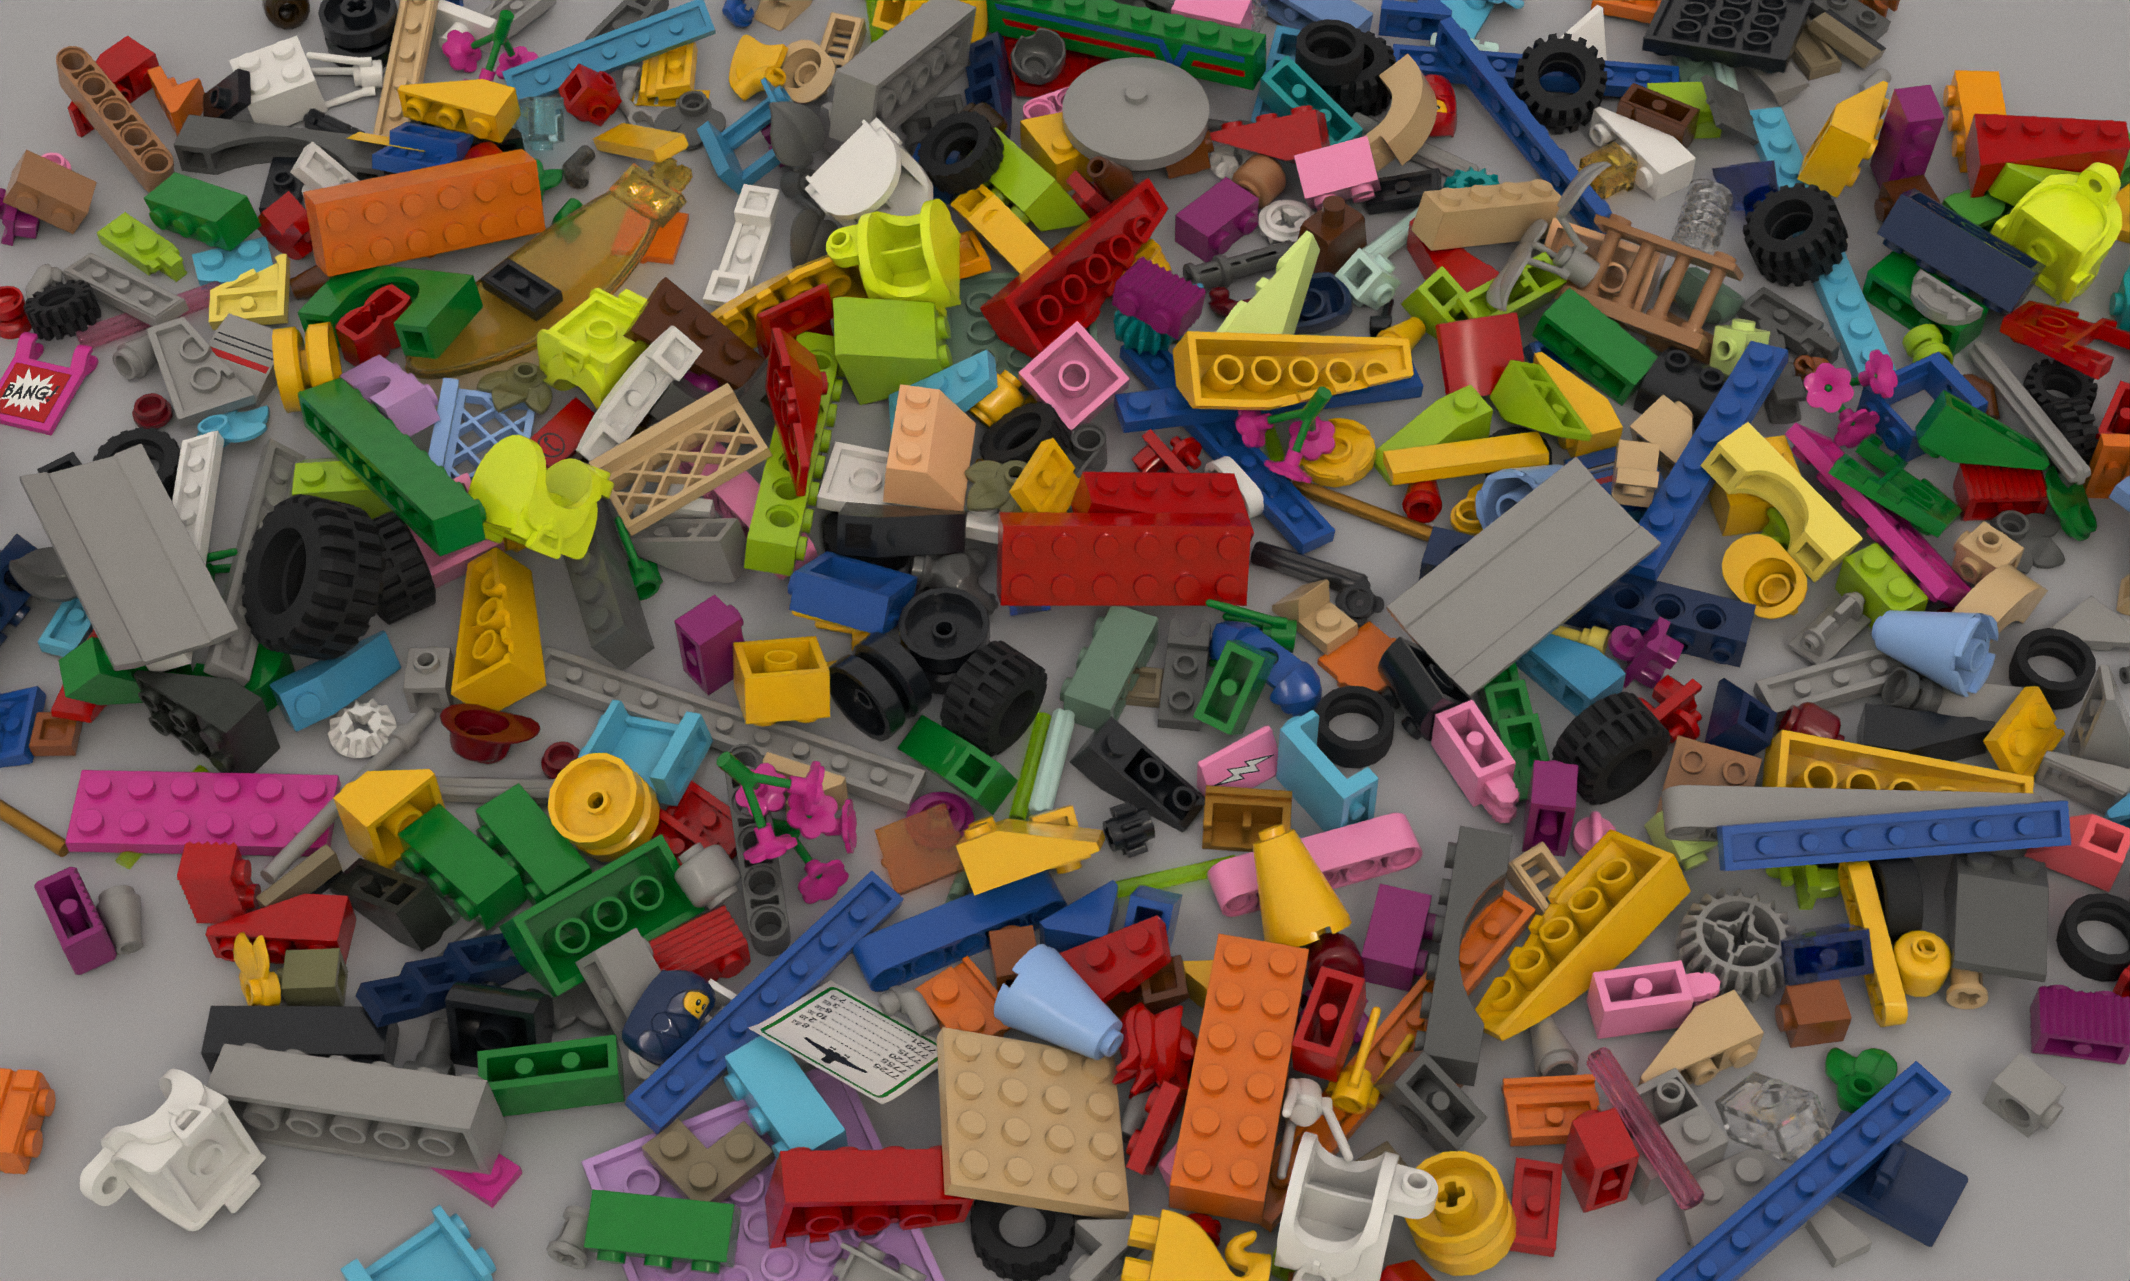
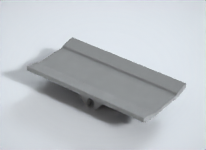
M142 444L115 453L112 457L56 472L20 476V482L114 671L139 668L220 643L238 634V626Z
M1575 457L1387 605L1386 609L1399 626L1426 652V655L1448 679L1470 699L1656 550L1661 542L1643 526H1640L1595 480L1594 476L1581 461Z

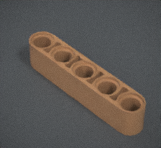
M68 46L61 49L56 55L58 79L61 88L142 187L150 193L175 172L172 154L88 52L77 46Z

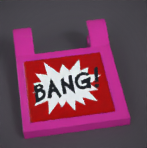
M24 332L18 340L15 356L0 380V424L52 436L84 378L96 369L99 363L98 358L91 355L93 352L91 346L80 344L74 350L70 368L37 361L43 354L44 347L41 343H36L38 340L37 334Z

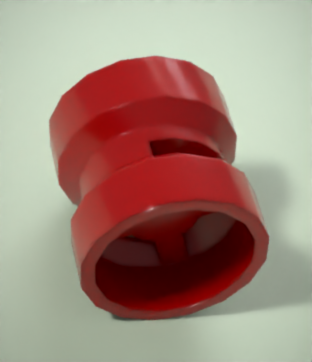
M14 286L0 287V337L4 339L20 338L22 333L29 332L32 328L23 308L24 304H26L24 296L20 289Z

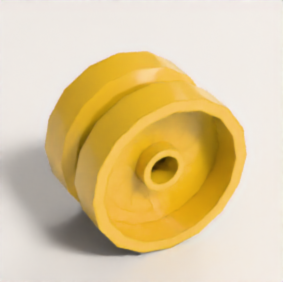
M331 322L308 325L305 332V344L300 331L295 326L273 329V362L280 397L287 413L301 411L298 392L338 379L339 375L343 374L334 329Z
M589 753L571 761L557 775L549 791L547 807L551 823L558 832L585 855L601 862H612L650 841L658 826L660 812L659 802L653 788L622 759L608 753Z
M1466 1151L1442 1152L1425 1159L1416 1167V1169L1424 1170L1431 1174L1438 1185L1435 1207L1428 1216L1421 1219L1404 1217L1421 1257L1435 1270L1452 1276L1475 1275L1494 1267L1508 1254L1516 1237V1216L1497 1169L1482 1156Z

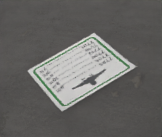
M832 980L769 1019L748 1027L750 1030L880 1104L892 1101L938 1069L937 1039L928 1034L919 1036L914 1026L894 1015L886 1016L880 1007Z

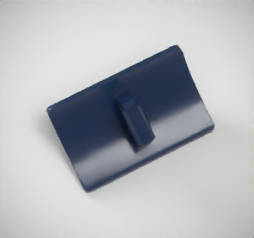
M1840 1111L1828 1134L1852 1114L1848 1111ZM1901 1141L1897 1145H1891L1888 1152L1839 1193L1837 1197L1922 1244L1932 1247L1969 1179L1965 1174Z

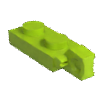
M126 212L96 232L102 245L149 276L157 271H161L177 282L188 274L182 263L183 258L179 256V250L174 244Z

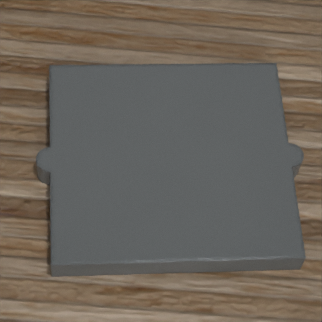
M1707 74L1701 77L1707 96L1706 102L1710 106L1716 127L1753 146L1758 144L1759 139L1753 124L1754 119L1750 115L1744 94Z

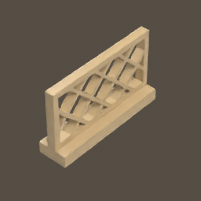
M726 383L589 461V464L611 473L609 481H612L615 485L610 495V500L630 535L633 536L771 457L772 454L739 403L732 388ZM739 423L735 432H723ZM716 442L730 443L725 454L711 453ZM704 443L700 452H689ZM741 444L757 445L756 449L745 455H736ZM681 462L694 463L690 474L677 473ZM669 463L665 472H653ZM706 464L719 465L714 473L708 476L701 475ZM646 482L659 483L655 494L642 493ZM634 483L630 492H618ZM671 484L684 485L682 491L674 496L666 495ZM636 504L649 505L646 512L631 520L630 516Z

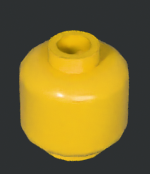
M1005 369L1001 374L997 373L998 387L968 410L988 428L1000 420L1002 416L1010 413L1017 407H1022L1024 404V396L1018 390L1022 383Z
M1914 930L1903 934L1895 942L1893 952L1904 993L1913 997L1930 996L1944 985L1952 960L1950 948L1943 939L1931 932Z

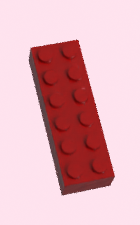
M999 512L996 592L1001 606H1207L1206 600L1208 599L1236 606H1247L1251 525L1243 513Z

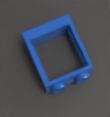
M1936 352L1895 371L1898 385L1893 388L1894 394L1891 398L1885 399L1881 394H1875L1871 386L1863 387L1856 412L1860 409H1867L1868 412L1876 411L1880 416V420L1875 425V432L1882 438L1889 450L1894 451L1908 462L1926 453L1919 447L1916 430L1913 431L1891 408V404L1924 389L1934 400L1937 399L1944 389L1984 413L1989 402L1940 352Z
M826 551L794 571L788 584V594L791 595L789 610L868 633L879 632L886 634L898 625L902 609L914 597L918 577Z

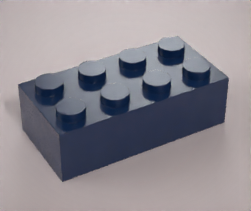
M1915 188L1900 195L1877 232L1878 235L1885 238L1882 243L1889 249L1899 254H1903L1904 250L1917 257L1915 263L1933 274L1937 270L1951 277L1949 284L1967 294L1973 290L1984 297L1982 303L1985 306L2001 314L2004 310L2011 313L2022 304L2046 267L2043 263Z

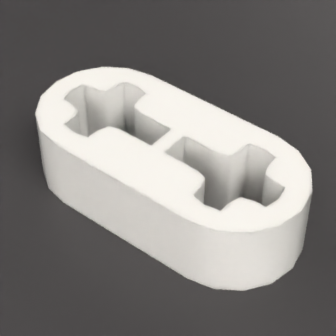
M1224 456L1205 465L1204 473H1234L1249 519L1262 514L1264 498L1260 489L1232 458Z

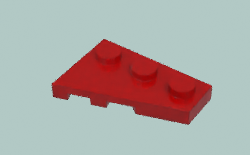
M1158 915L1059 953L1104 1003H1107L1120 992H1131L1172 961L1166 925Z

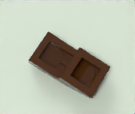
M1181 955L1171 957L1172 961L1131 992H1120L1105 1004L1119 1020L1127 1009L1140 1002L1154 1015L1181 1004L1190 998Z

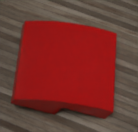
M825 283L820 284L757 314L756 340L759 355L764 359L769 355L772 328L780 327L795 340L797 335L805 331L833 336L830 320L834 318V311L828 286Z
M1517 312L1435 325L1446 395L1471 384L1481 397L1489 396L1510 360L1525 362Z
M692 780L677 806L669 805L665 811L660 808L658 826L651 840L662 834L680 866L682 862L678 857L699 842L704 848L711 845L722 846L731 860L737 855L730 807Z

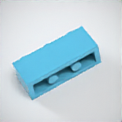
M760 1035L725 1056L728 1075L723 1079L727 1089L737 1102L741 1099L746 1102L750 1108L747 1111L749 1119L760 1135L767 1133L775 1143L772 1145V1150L777 1159L780 1151H788L796 1147H807L813 1151L836 1150L848 1146L845 1128L789 1051Z

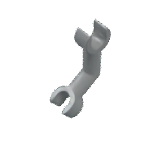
M627 65L623 71V84L619 91L622 102L618 108L628 117L629 124L637 125L640 121H647L653 126L654 122L650 111L646 108H638L631 101L635 91L640 90L641 78L638 77L641 67Z

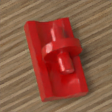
M1150 429L1142 435L1146 446L1132 458L1133 463L1140 472H1157L1164 467L1167 473H1190L1186 467L1190 466L1193 470H1196L1201 466L1202 462L1198 456L1201 453L1202 446L1194 437L1181 440L1178 436H1175L1170 440L1169 444L1173 447L1172 451H1170Z
M1666 675L1653 688L1652 698L1660 703L1656 708L1645 699L1639 697L1644 705L1668 730L1671 737L1670 743H1674L1677 740V736L1693 740L1699 738L1700 729L1697 723L1702 720V716L1696 710L1695 695L1701 691L1702 685L1692 678L1683 685L1671 676Z

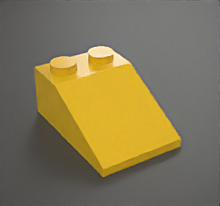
M988 816L968 825L969 828L963 831L964 835L957 843L956 848L975 896L1096 853L1101 850L1105 841V835L1103 830L1008 818L995 822L993 816Z

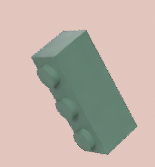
M1111 606L1105 617L1100 616L1097 619L1090 646H1084L1081 649L1076 663L1077 670L1073 678L1067 677L1060 691V701L1064 702V710H1071L1074 713L1076 724L1096 730L1111 716L1116 721L1119 720L1126 706V700L1122 699H1125L1128 692L1133 690L1139 678V674H1132L1135 667L1140 669L1146 667L1158 644V617L1125 606Z

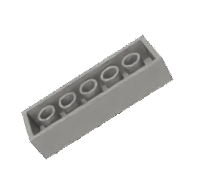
M929 0L923 3L911 15L906 16L894 28L889 29L877 41H873L860 54H856L843 67L838 68L832 79V88L835 90L833 103L829 108L827 117L830 122L829 137L845 143L863 125V120L870 124L876 117L891 131H894L966 72L965 67L968 65L976 7L959 0Z
M245 1043L242 1046L224 1044L206 1087L228 1098L230 1107L254 1142L467 1173L491 1174L508 1128L487 1080L474 1074H462L460 1076L440 1074L433 1069L425 1067L411 1070L396 1068L382 1061H376L372 1064L353 1062L339 1055H332L329 1058L310 1056L296 1049H288L285 1052L267 1050L253 1043Z

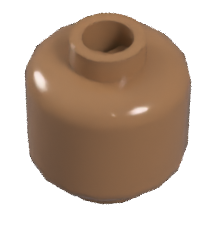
M1255 154L1234 172L1232 181L1259 198L1258 209H1263L1265 206L1270 205L1284 191L1286 175L1282 165L1276 159L1263 154Z

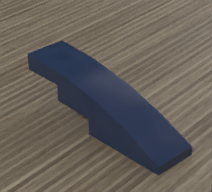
M997 31L971 43L969 52L970 66L965 67L969 88L965 89L964 92L967 105L971 102L975 104L981 102L988 103L1007 120L1008 130L1006 136L1010 139L1012 93L1009 64L1004 37Z
M499 933L450 942L443 956L406 962L399 976L363 982L360 984L355 996L378 1028L445 1009V998L453 984L459 980L480 984L489 981L502 986L528 972L518 962L503 934Z

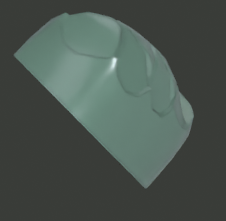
M1697 266L1687 269L1673 300L1688 316L1691 315L1709 273ZM1670 269L1665 272L1661 279L1659 286L1660 291L1663 287V284L1668 276ZM1722 283L1705 323L1720 325L1734 319L1745 302L1744 297Z

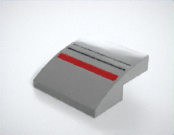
M229 313L208 344L216 356L229 366L243 386H247L254 394L257 403L249 406L257 409L277 386L272 350L273 329Z

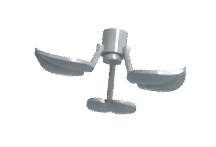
M1606 161L1596 162L1580 170L1572 179L1557 204L1559 210L1556 218L1575 246L1570 247L1566 244L1556 253L1539 243L1538 240L1546 231L1548 223L1543 219L1536 220L1526 230L1519 245L1509 256L1506 265L1490 285L1486 293V300L1492 307L1500 311H1507L1506 307L1510 292L1527 264L1557 274L1564 280L1568 279L1581 289L1590 283L1596 275L1600 263L1584 253L1588 246L1580 241L1567 221L1566 215L1589 184L1603 170L1612 166ZM1533 249H1537L1542 253L1546 251L1556 266L1530 258L1532 255L1531 251Z

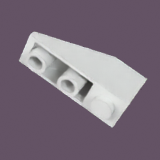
M1600 106L1593 110L1589 133L1592 141L1597 146H1600L1614 160L1615 164L1622 168L1636 182L1638 187L1645 190L1655 201L1691 185L1696 158L1676 138Z

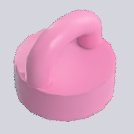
M1593 811L1590 817L1580 820L1574 828L1572 844L1575 851L1583 857L1610 829L1616 831L1615 827L1610 821L1602 818L1600 812Z

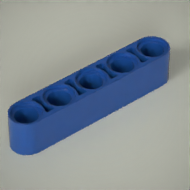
M1045 870L975 896L974 893H970L868 934L856 942L852 953L870 989L875 992H883L889 990L892 986L904 984L958 962L966 956L970 957L990 949L989 931L1000 930L1009 925L1020 927L1033 925V929L1036 930L1040 928L1039 922L1068 905L1049 870Z

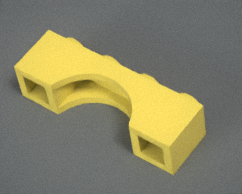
M1749 422L1719 441L1700 465L1728 494L1746 493L1758 496L1769 502L1781 513L1790 532V543L1787 552L1814 583L1842 563L1843 559L1849 556L1863 539Z

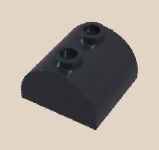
M1673 346L1668 347L1659 355L1646 374L1637 393L1633 410L1643 414L1664 394L1672 402L1680 401L1689 408L1694 416L1692 420L1694 430L1696 431L1729 375L1688 355L1682 350H1678Z
M1398 637L1387 648L1379 661L1378 672L1386 684L1380 693L1394 709L1403 708L1408 716L1401 721L1402 726L1416 740H1419L1421 737L1427 741L1432 740L1435 714L1472 700L1448 679L1419 645L1402 637Z
M459 980L453 984L445 998L453 1064L478 1068L477 1051L552 1042L554 1027L553 1001L550 995L544 994L538 989L517 990L501 987L489 981L480 984Z

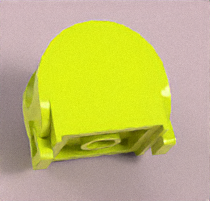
M2100 162L2092 163L2079 176L2073 174L2050 175L2026 193L2009 215L2007 214L1996 221L1990 232L2046 265L2035 285L2057 300L2055 304L2058 306L2063 301L2069 304L2075 297L2080 296L2090 287L2098 274L2102 261L2107 256L2121 231L2122 211L2115 199L2121 187L2119 175L2114 167Z
M940 199L925 201L921 207L920 214L911 216H897L879 211L863 214L858 224L839 228L828 237L826 242L827 254L838 267L859 266L861 279L868 298L934 302L940 317L946 316V318L947 310L945 308L961 305V235L951 220V214L947 206Z
M594 288L591 290L590 297L558 323L549 330H540L537 334L539 367L547 375L543 381L559 391H567L576 386L580 387L598 410L622 375L650 346L641 340L634 342L623 336L647 299L628 289L622 291L619 294V298L600 288Z
M511 435L500 440L485 454L472 478L468 494L473 499H479L485 509L487 517L486 522L483 523L485 539L495 543H502L504 537L550 558L559 559L562 554L579 560L587 553L595 530L598 514L597 502L601 498H610L615 483L609 481L611 473L577 459L568 458L561 460L546 470V459L539 444L522 435Z

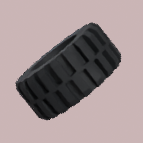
M294 495L279 502L274 506V511L267 513L262 520L263 526L261 529L256 530L252 539L254 544L252 549L248 550L245 560L248 562L246 573H243L242 584L245 585L244 594L242 595V606L247 611L244 617L247 625L251 628L250 632L268 650L324 661L332 660L346 654L347 651L353 649L359 643L358 638L366 634L370 627L369 621L371 617L376 615L379 607L377 600L379 594H382L384 582H382V572L385 571L386 560L382 557L384 544L382 538L377 535L379 529L376 523L363 509L351 504L316 496Z

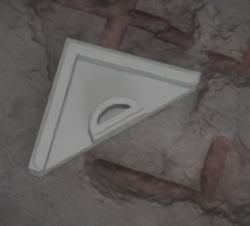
M2092 595L2051 627L2053 629L2065 630L2078 636L2091 650L2111 651L2113 647L2130 648V624Z

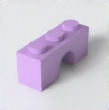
M377 355L339 375V378L342 377L352 388H357L363 398L370 404L374 403L379 412L386 419L390 418L401 433L408 434L409 437L440 420L435 408L439 402L430 385H423L412 373L407 374L396 362L391 363L381 355Z

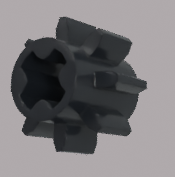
M1129 801L1109 808L1112 818L1103 821V831L1110 849L1113 852L1122 850L1123 855H1127L1128 858L1148 852L1145 842L1155 838V830L1146 808L1143 807L1136 810L1135 805H1130Z

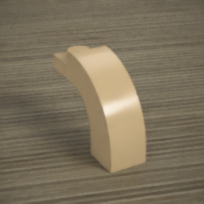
M1406 54L1379 75L1392 96V104L1382 122L1365 135L1369 140L1377 172L1395 158L1402 166L1408 162L1423 146L1435 123L1437 115L1435 93L1409 54Z
M2005 564L1990 572L1977 583L1952 612L1991 615L1996 620L1998 633H2000L2014 621L2024 624L2048 590L2013 566Z

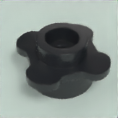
M1363 578L1357 579L1354 585L1347 588L1344 593H1339L1335 600L1336 606L1339 609H1343L1351 619L1358 623V627L1366 624V619L1372 614L1382 612L1385 605L1384 600L1376 596L1370 589V582ZM1359 599H1362L1364 601V604L1361 607H1358L1356 605V602Z

